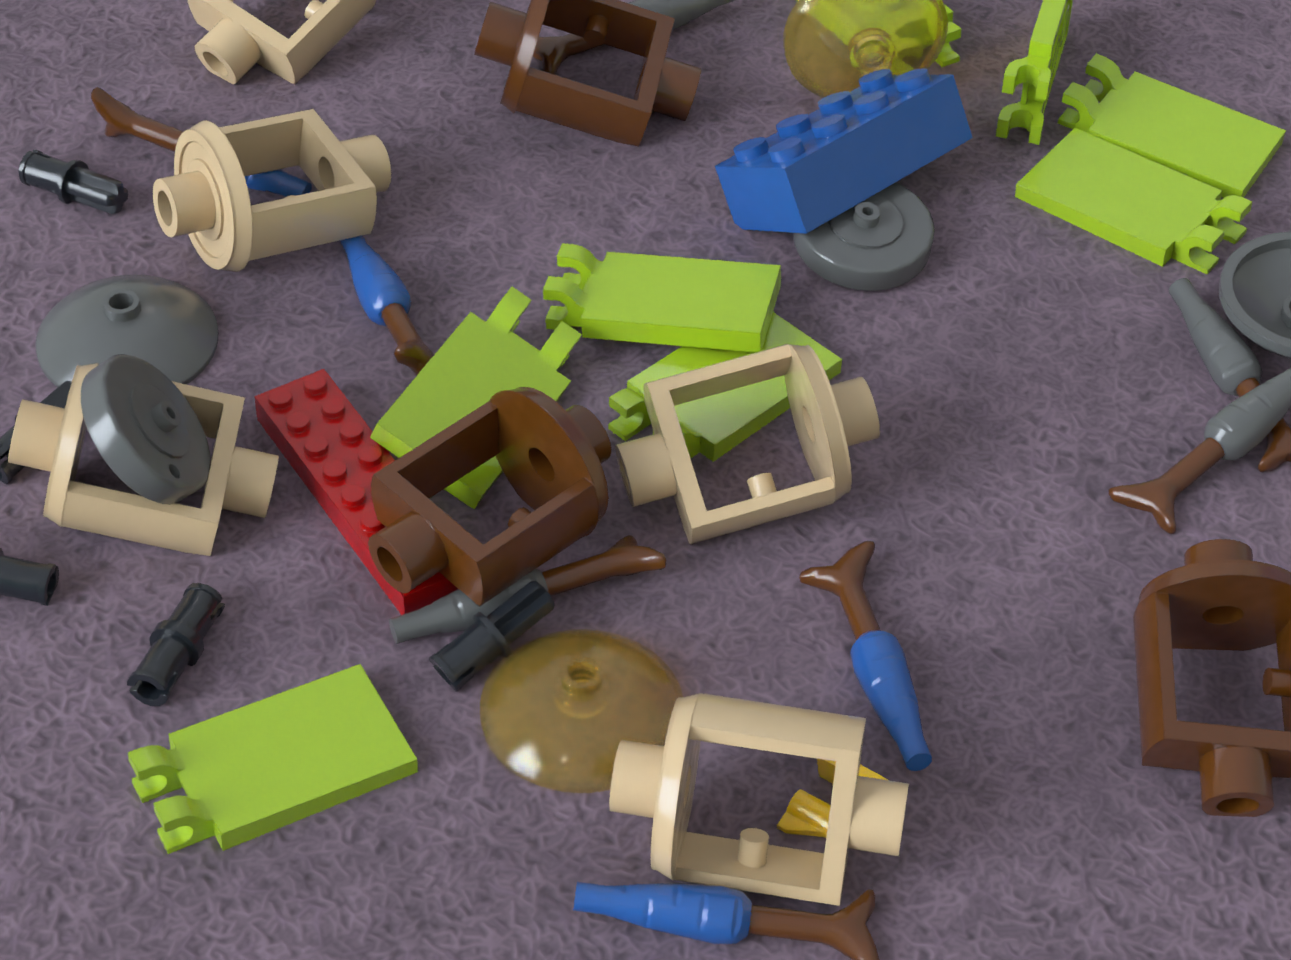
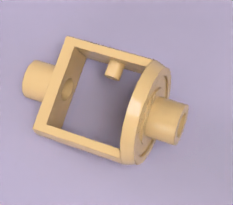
M188 0L190 10L197 24L209 31L195 45L198 58L210 72L233 85L256 63L295 85L376 3V0H327L323 4L319 0H312L304 13L305 18L308 20L288 39L234 4V0Z
M314 109L224 127H218L210 121L203 120L180 135L175 149L174 176L159 178L154 182V209L158 222L168 237L188 234L197 253L208 266L217 270L238 272L251 260L371 234L376 216V193L388 189L391 182V165L387 150L379 137L368 135L339 141ZM299 165L319 190L251 205L245 176Z
M785 344L645 383L644 401L654 434L617 444L615 449L623 484L632 507L674 496L689 544H693L833 504L851 490L852 474L848 446L879 438L880 425L873 396L863 377L830 385L817 354L809 345ZM784 375L797 435L815 481L777 491L772 474L762 473L747 480L752 499L707 511L674 406Z
M99 363L77 365L65 408L24 399L20 403L11 439L8 463L50 472L43 517H47L60 527H68L185 553L211 556L222 509L262 518L266 517L279 456L235 446L245 400L244 397L173 382L193 408L206 437L215 439L201 508L177 503L171 505L161 504L140 495L75 482L87 430L81 408V386L86 374L97 367Z
M699 693L677 698L671 714L664 746L628 740L620 741L614 762L609 807L611 812L653 818L651 868L671 880L724 886L736 890L840 906L849 849L899 856L909 783L859 776L866 718ZM701 741L836 761L825 852L819 853L768 845V833L757 828L742 830L740 840L687 832Z

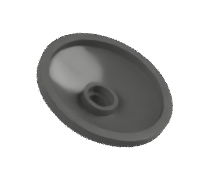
M1291 231L1264 235L1240 246L1224 264L1219 282L1221 305L1236 328L1262 348L1291 359Z
M120 275L84 285L57 303L43 319L38 329L36 354L43 373L57 387L65 381L72 382L77 365L99 363L100 365L108 358L117 354H127L143 359L159 369L171 381L187 385L202 373L212 360L217 349L219 332L213 310L199 294L190 288L157 276Z

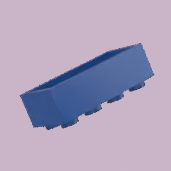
M925 68L912 70L901 75H892L890 69L874 71L859 79L860 87L851 92H838L819 100V109L811 114H799L780 121L776 125L777 132L769 137L753 138L733 148L735 155L715 166L734 223L743 230L807 234L972 139L973 137L954 75H929L928 70Z

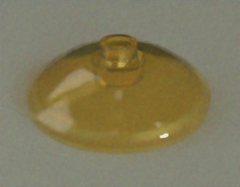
M798 0L791 10L784 28V54L793 76L812 93L824 98L838 92H851L860 87L859 79L874 71L890 69L892 75H901L921 68L928 70L939 56L946 40L948 31L947 12L943 0Z
M563 630L548 633L523 643L512 650V654L508 658L504 657L495 666L487 678L481 693L480 723L484 738L491 751L504 766L521 778L538 786L561 792H601L611 789L614 762L621 740L660 746L665 745L674 704L677 698L683 697L678 680L669 666L656 653L641 643L628 637L602 630Z

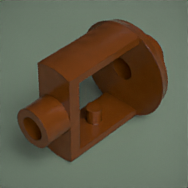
M531 0L527 13L490 2L474 53L476 56L511 66L500 104L513 114L515 111L607 140L638 147L652 111L686 121L701 75V68L665 57L675 18L619 0ZM542 25L583 37L588 44L593 46L605 44L643 56L634 98L630 99L530 67Z
M518 387L495 393L481 407L373 474L371 480L372 502L377 519L386 526L372 535L368 541L369 551L378 571L394 589L401 593L410 592L439 572L479 607L580 538L588 536L605 515L609 496L607 481L601 464L611 456V443L605 428L587 408L581 405H573L565 410L554 399L534 388ZM496 456L501 469L516 493L534 511L530 512L525 507L519 508L510 517L508 522L509 528L485 544H482L429 498Z
M1230 539L1208 540L1197 543L1187 549L1184 554L1185 566L1167 571L1150 581L1141 591L1139 602L1134 612L1133 625L1142 766L1199 771L1202 810L1210 816L1257 817L1269 812L1274 807L1272 777L1291 778V572L1272 564L1253 561L1252 549L1243 542ZM1276 643L1279 669L1267 668L1265 670L1262 687L1265 695L1281 696L1284 731L1177 720L1172 649L1246 651Z

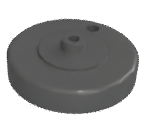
M895 182L807 234L793 233V239L801 259L822 278L850 289L877 291L903 285L915 278L923 270L931 253L935 229L931 213L923 201L912 191Z
M127 354L114 355L86 374L81 386V408L86 427L105 462L127 486L149 500L171 505L181 502L205 485L208 480L211 461L206 435L196 413L185 396L165 374L147 361Z

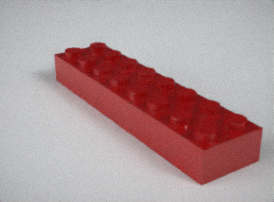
M325 369L254 396L259 423L401 615L430 605L439 598L458 589L438 572L410 592L401 593L394 589L378 571L371 557L368 541L372 535L386 526L377 519L371 496V480L373 474L395 460L387 449L370 438L373 431Z

